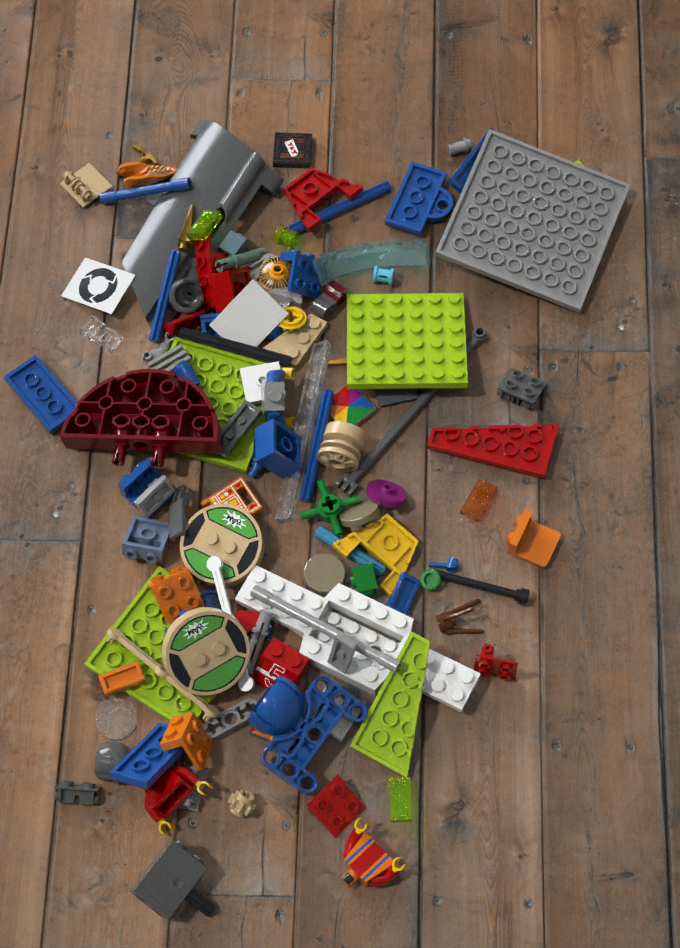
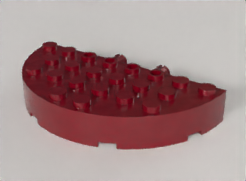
M160 369L125 372V375L116 378L112 376L94 386L76 403V408L71 415L68 414L60 433V438L68 449L114 450L112 464L115 466H119V462H121L120 466L125 465L127 450L153 451L151 465L158 467V463H160L159 467L161 468L164 466L166 452L222 453L223 434L220 422L209 398L203 390L187 378L184 379L177 376L176 373Z

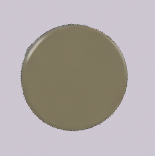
M364 500L345 508L339 515L343 526L350 527L351 531H358L363 528V525L380 520V508L378 503L372 500Z
M316 555L305 565V583L317 595H327L338 583L342 585L345 583V567L341 560L334 555Z

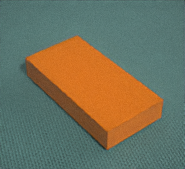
M139 661L98 676L105 697L146 682Z

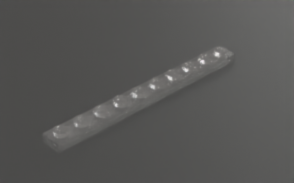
M328 340L312 345L294 432L300 436L301 470L283 478L274 519L278 523L295 520L332 343Z

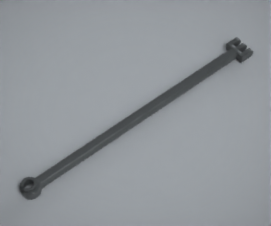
M476 327L472 330L471 338L466 343L467 356L478 344H483L487 340V331L483 327ZM426 388L361 461L358 469L353 471L348 477L342 474L334 486L339 488L344 483L340 490L345 493L350 488L347 495L352 497L359 489V485L356 482L439 388Z

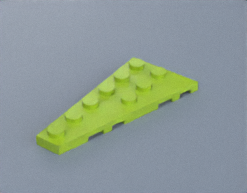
M412 631L396 658L402 662L397 673L390 671L368 711L367 717L362 722L350 747L407 778L431 641Z

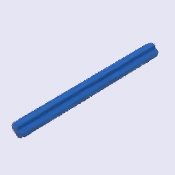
M384 181L364 190L353 200L347 198L315 214L324 222L389 192L391 186L388 181ZM301 220L288 226L291 235H296L306 230Z
M331 390L323 391L300 494V500L303 502H310L319 466L317 453L320 449V444L323 442V435L328 424L334 392Z

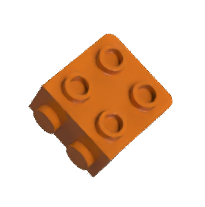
M525 509L523 515L519 514L514 526H517L515 531H511L506 541L509 544L507 553L541 568H546L560 540L561 534L556 530L532 521L533 512Z
M181 565L170 569V573L165 576L160 574L151 578V582L147 584L167 623H173L180 617L179 612L182 610H187L188 612L204 607V602L200 597L189 569L185 566L181 567Z
M194 712L185 715H176L170 720L159 745L163 751L182 746L197 771H201L204 769L212 751L213 741L210 736H207L201 721L197 719Z

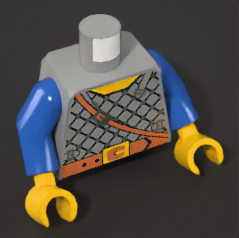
M283 367L279 370H270L266 374V379H261L262 417H267V422L275 419L287 428L293 429L296 428L292 420H295V417H282L285 412V383L282 379L294 380L295 377H292V371L295 368Z

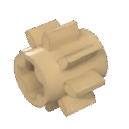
M244 789L236 790L227 801L231 804L230 811L238 817L248 816L249 813L252 814L256 807V804L253 803V794Z

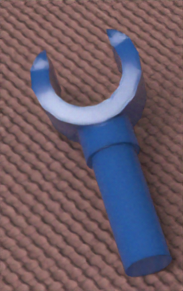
M450 557L447 563L429 562V567L443 568L450 573H455L460 564L458 559Z

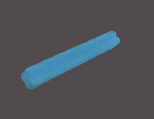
M318 526L315 531V536L330 546L337 540L342 539L323 526ZM355 548L348 556L360 565L373 562L375 573L379 577L386 571V567L358 548Z

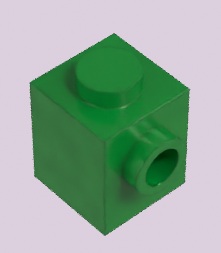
M373 562L353 566L354 576H350L352 588H356L357 592H362L363 595L375 593L374 589L378 588V582Z

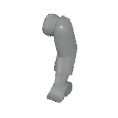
M166 332L164 342H161L157 349L146 350L142 353L143 362L147 364L167 352L176 334L172 339H168L170 335Z

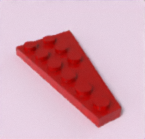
M559 423L545 426L534 424V426L494 425L488 428H478V426L461 429L457 427L432 428L427 449L544 479Z

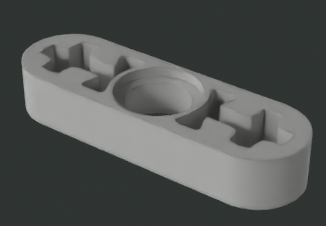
M245 699L221 712L216 718H211L209 722L205 721L203 728L207 736H210L212 741H216L249 723L247 718L250 712H245L246 706L255 707L257 701ZM238 710H240L241 714L243 713V719L240 718ZM228 715H235L237 721L233 725H228L225 722V718ZM220 720H221V722H222L223 727L225 728V729H223V730H222V728H221V726L219 725V722H218V721H220ZM209 726H212L213 728H216V729H215V730H216V733H215V734H212L211 732H208V731H209V729H208Z

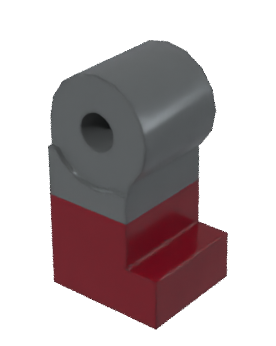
M332 280L323 294L314 301L311 311L322 319L328 318L347 299L346 288Z

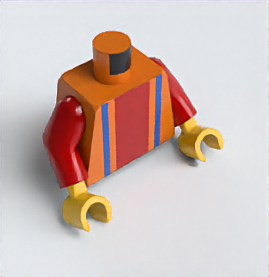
M363 817L355 821V828L346 841L343 857L344 866L349 871L340 879L348 888L357 880L364 887L369 885L372 887L387 885L399 874V871L406 870L408 864L400 867L399 862L403 857H396L393 860L367 832L363 834L362 831L370 827V822H367L365 827H362L360 821Z

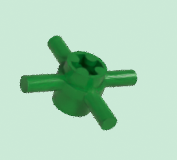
M320 479L317 481V485L322 498L319 500L316 508L299 512L300 518L305 520L320 515L323 521L331 523L335 536H341L343 531L338 519L342 508L360 503L359 496L356 495L339 500L335 495L329 494L324 479Z

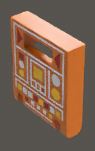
M241 476L201 502L203 508L214 504L235 505L246 510L253 518L264 511L262 505ZM245 491L253 501L249 505H246L240 497V494Z

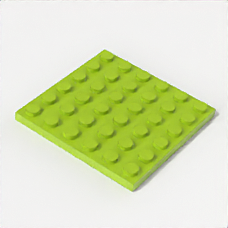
M464 293L347 294V389L468 388Z
M175 337L170 350L181 344L191 357L192 362L190 364L200 382L198 387L209 398L222 429L246 400L240 368L266 363ZM182 357V358L176 360L175 362H173V364H175L176 362L180 361V360L183 359L184 357ZM262 403L255 404L256 407L262 410ZM261 414L227 458L218 453H175L247 474L253 457L255 428L266 423L267 417H262Z
M159 566L113 627L119 629L126 638L157 663L164 665L162 644L165 637V629L170 627L172 623L165 621L158 603L147 585L151 582V578L160 574L162 576L169 574L168 571ZM253 632L248 635L249 644H250V641H251ZM106 634L84 663L87 669L99 676L139 661L146 682L123 691L124 693L169 722L176 715L194 712L197 719H200L204 713L202 708L166 679L158 676L151 667L120 642L115 640L114 644H109L107 642L108 634ZM217 694L199 696L211 704Z

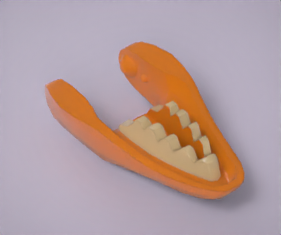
M127 162L119 166L118 173L121 176L127 177L124 179V185L127 188H137L168 179L174 175L177 168L173 166H153L143 162Z

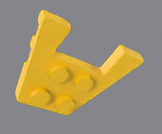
M386 514L380 520L371 522L362 529L350 533L347 537L337 540L332 544V547L345 559L359 544L392 571L379 585V588L390 597L400 573L406 572L419 540L390 515Z

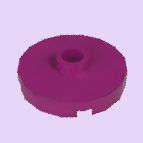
M372 480L368 483L366 489L368 498L375 503L377 501L382 502V506L388 508L401 507L407 497L402 487L387 480Z

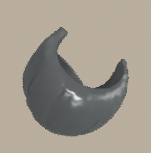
M183 278L176 280L172 284L169 292V301L173 309L183 314H193L203 305L204 295L202 294V287L197 280Z
M107 741L100 745L94 762L95 776L103 781L119 782L111 779L110 771L131 751L130 748L123 743Z

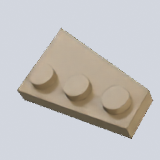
M309 314L305 326L300 327V330L293 329L291 332L288 329L263 347V349L291 356L292 362L290 367L297 369L327 328L328 323L313 314Z

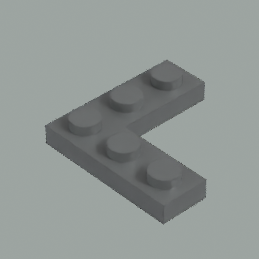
M247 400L242 403L222 428L223 449L222 453L218 454L224 458L230 455L261 416L262 410Z

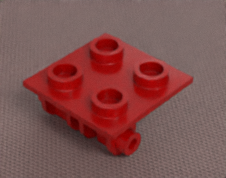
M491 644L483 645L480 655L476 654L474 671L481 673L482 676L495 675L502 680L515 679L518 663L493 658L494 647Z
M339 775L334 777L306 804L309 807L308 811L321 821L334 838L366 808Z

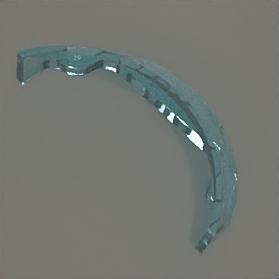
M398 239L387 242L361 243L334 249V252H325L320 254V258L313 259V265L322 286L338 277L374 269L375 266L383 268L431 264L429 244L421 239L411 241Z

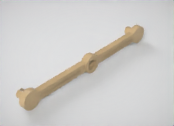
M115 627L108 629L107 634L109 638L107 642L109 644H114V641L117 640L151 667L158 676L166 679L203 709L205 713L202 717L203 720L205 719L206 722H209L211 717L216 718L220 712L215 706L207 703L199 695L187 692L178 686L170 677L164 665L157 663L126 638L119 629Z

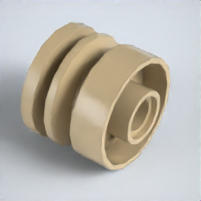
M343 421L329 422L324 431L323 442L320 444L317 459L326 467L336 471H355L358 469L361 452L367 440L366 433L351 423Z

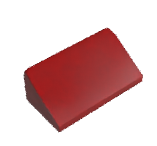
M203 309L163 325V327L170 336L179 333L181 327H196L201 325L200 315H205L206 310Z

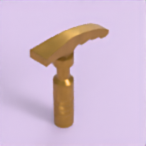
M132 145L135 151L137 150L144 156L137 162L146 164L150 162L154 166L158 165L157 160L151 153L138 145ZM116 170L117 176L121 177V175H119L118 170Z

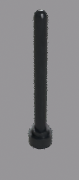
M437 570L442 575V580L514 598V601H517V604L526 606L530 593L529 589L512 590Z

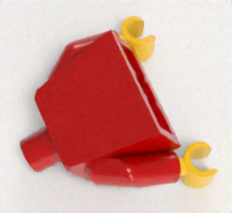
M173 766L168 768L148 790L144 789L146 793L144 808L154 822L160 824L159 832L161 834L169 835L166 831L167 825L171 830L176 829L173 822L165 821L163 818L167 819L195 789L194 785L197 786V791L203 796H208L202 791L204 786L207 785L213 789L211 784L206 781H200V777L187 767Z

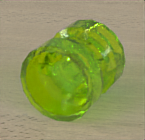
M280 225L274 234L273 241L278 244L283 243L286 248L293 249L298 241L299 232L295 230L290 231L286 226Z

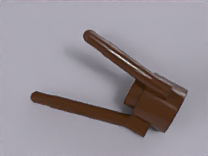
M480 599L437 615L436 618L440 632L445 631L446 635L453 633L482 634L484 632L482 629L452 628L456 626L455 618L474 611V608L471 606L479 603Z

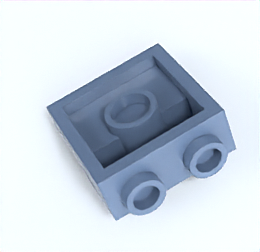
M133 516L122 542V555L126 556L129 560L139 558L146 560L150 564L162 563L168 549L169 522Z

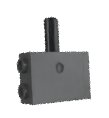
M173 840L167 841L129 892L164 920L170 919L184 899L208 917L213 913L215 906L193 889L207 868L203 865L204 861L196 854L190 855L185 851L187 847L179 840L175 842Z

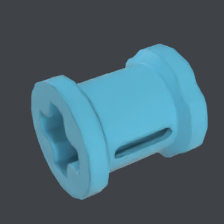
M375 266L372 278L373 283L378 281L392 285L395 269L391 268L388 270Z

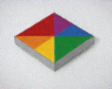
M346 384L334 393L329 418L332 421H343L358 426L375 413L376 408L358 389H347Z

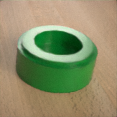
M428 569L421 575V585L427 590H436L442 584V575L437 570Z

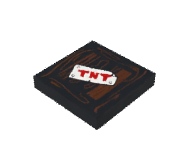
M275 132L273 167L310 168L312 134Z

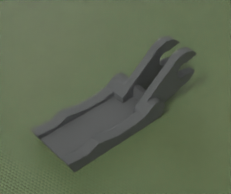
M185 485L180 488V491L179 489L175 491L172 504L169 506V539L173 542L180 535H186L187 521L185 508L194 494L191 487L188 489L187 494L185 492Z

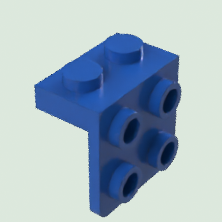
M290 249L289 253L281 252L280 260L292 263L288 291L311 298H318L325 261L315 258V255L304 253L303 255L298 250Z
M149 458L139 462L129 475L127 474L122 477L118 484L121 495L136 508L137 506L134 501L148 488V485L155 478L159 479L161 477L155 471V467L151 465L152 460ZM174 493L165 502H163L148 518H152L170 500H172L174 497Z

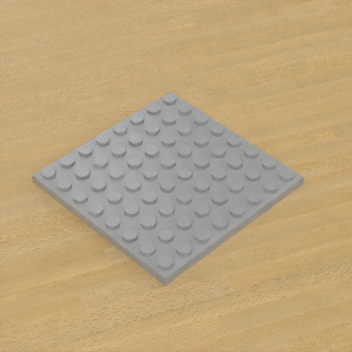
M489 129L437 247L435 256L579 313L631 184Z

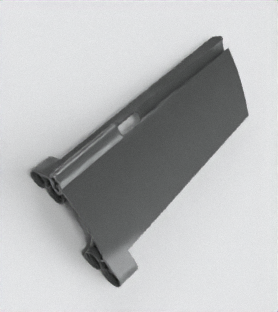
M200 120L190 134V138H193L194 142L170 180L171 182L172 180L189 177L192 182V188L162 193L122 260L125 271L135 274L131 285L150 330L171 251L174 250L181 253L174 282L183 278H193L198 281L194 237L207 232L208 225L219 208H223L225 220L215 236L211 238V249L214 252L218 251V246L230 230H232L256 192H263L274 197L283 183V179L265 165L264 160L259 154L250 150L228 130L210 120ZM193 204L195 207L192 219L191 248L187 247L186 252H181L177 245L179 242L178 237L186 221L190 205ZM170 301L164 325L171 322L177 313ZM163 327V329H162L161 336H162L163 333L165 332V328H164V327Z

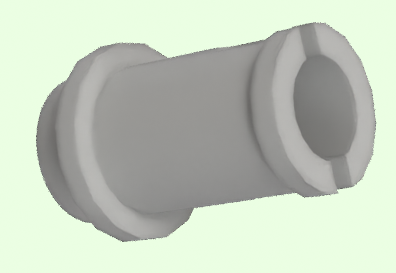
M466 138L456 143L447 144L450 156L465 151L468 153L469 150H472L471 141Z

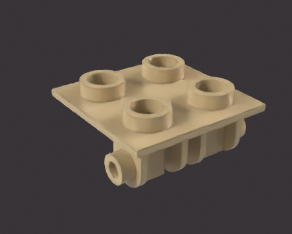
M90 163L75 173L66 171L63 174L64 181L60 183L83 208L97 199L100 193H104L113 187Z

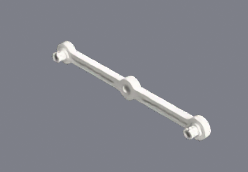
M212 556L207 560V568L212 571L221 608L238 621L233 616L221 572L223 561L217 556ZM246 667L238 681V686L240 690L250 692L255 686V681L249 676Z

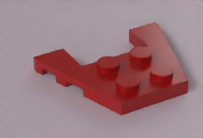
M312 167L283 188L284 194L309 233L322 224L321 218L312 210L328 197L339 191L349 200H353L363 192V186L360 184L353 185L349 183V180L333 178L332 174Z

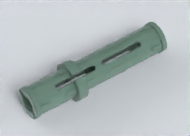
M261 247L246 253L232 254L228 258L216 260L215 267L222 265L216 268L218 272L228 269L235 270L242 265L259 261L261 257L267 254L260 253L266 250Z

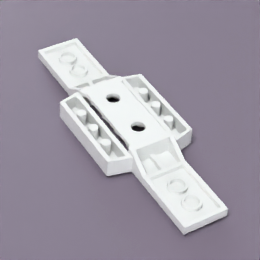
M257 565L253 567L235 598L236 603L252 611L260 613V610L263 609L272 612L271 620L291 629L302 637L303 640L299 652L310 658L311 665L374 696L381 689L390 670L355 651L350 668L344 674L328 663L334 639L284 612L251 597V590L255 585H258L271 592L274 596L337 629L343 630L344 633L370 647H379L382 653H386L395 659L398 657L412 631L414 623L413 618L340 583L323 598ZM331 608L339 612H342L370 627H373L401 642L397 643L391 639H388L376 633L375 631H372L362 625H359L356 622L351 621L333 612ZM430 649L422 694L462 713L481 673Z

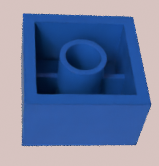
M275 419L255 428L253 462L251 464L253 466L247 475L255 478L259 470L262 471L264 467L283 479L301 470L300 436Z

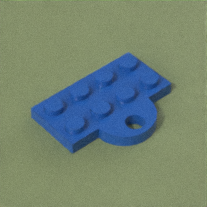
M411 161L385 219V225L421 236L427 221L440 222L445 220L453 209L451 194L442 188L447 172ZM444 204L448 208L442 210L439 209L438 206Z

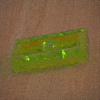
M204 210L186 233L188 239L206 240L222 219L221 211Z
M388 777L390 823L412 822L410 777Z

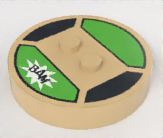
M214 504L201 509L189 519L186 525V535H181L180 553L190 573L198 581L211 587H216L212 571L207 568V560L212 556L221 558L223 561L221 572L225 587L227 588L246 581L253 567L260 565L264 554V538L256 520L246 510L231 504Z
M212 607L196 608L182 614L171 624L162 644V659L166 671L178 686L196 695H214L233 686L246 670L250 657L249 639L241 624L227 612Z

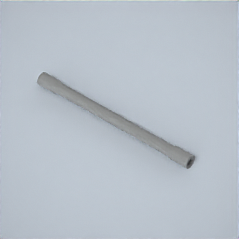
M255 585L251 590V597L284 612L332 639H335L339 632L351 637L353 641L358 643L355 651L376 661L379 665L394 673L399 671L402 662L394 657L370 647L274 596L271 592L258 585Z

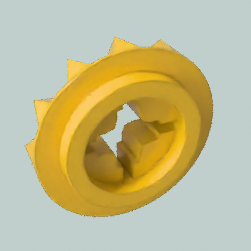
M285 307L284 309L289 314L277 325L282 327L283 331L287 329L291 332L293 329L300 330V327L305 326L307 321L306 313L297 307ZM290 316H292L293 322H289Z

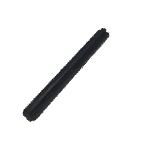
M181 327L178 333V337L181 339L269 363L279 361L280 366L290 367L292 357L289 355L190 328Z

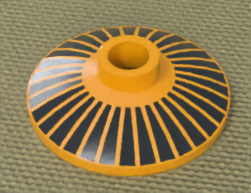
M280 257L265 261L259 269L261 284L271 291L287 290L292 263L282 261Z

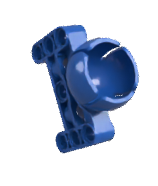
M279 675L274 680L273 686H270L257 702L247 720L255 730L272 736V739L260 754L261 764L298 792L307 794L316 789L317 779L305 767L339 719L344 717L351 723H358L367 717L368 710L362 702L326 676L316 678L305 693L302 694L292 680ZM318 681L326 684V691L324 693L317 690ZM336 694H340L344 699L341 706L337 705L334 701ZM320 705H322V708L319 710V712L317 713V715H316L315 717H313V715H314L315 712L318 710V708L320 707ZM353 707L360 709V718L352 716L351 711ZM311 729H315L318 732V740L313 741L310 739L309 731ZM295 740H297V743L294 745L292 750L289 753H287V751L290 749ZM268 751L276 755V761L273 764L266 760ZM286 764L293 767L294 772L291 777L286 776L283 772ZM304 777L311 781V787L308 790L303 789L301 786V781Z

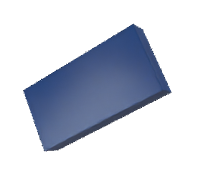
M401 572L387 606L407 615L421 581L405 572Z

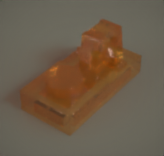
M478 479L461 508L460 514L479 522L497 487L484 479Z

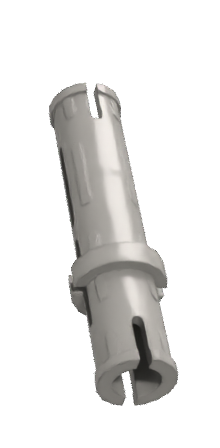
M263 609L260 610L256 626L252 628L253 635L250 641V657L247 665L249 674L254 673L265 636L269 634L267 630L273 616L272 612ZM262 623H264L263 628H262V631H261V634H260V637H259V640H258L257 637H258V634H259L261 625H262ZM257 644L252 661H250L254 646Z

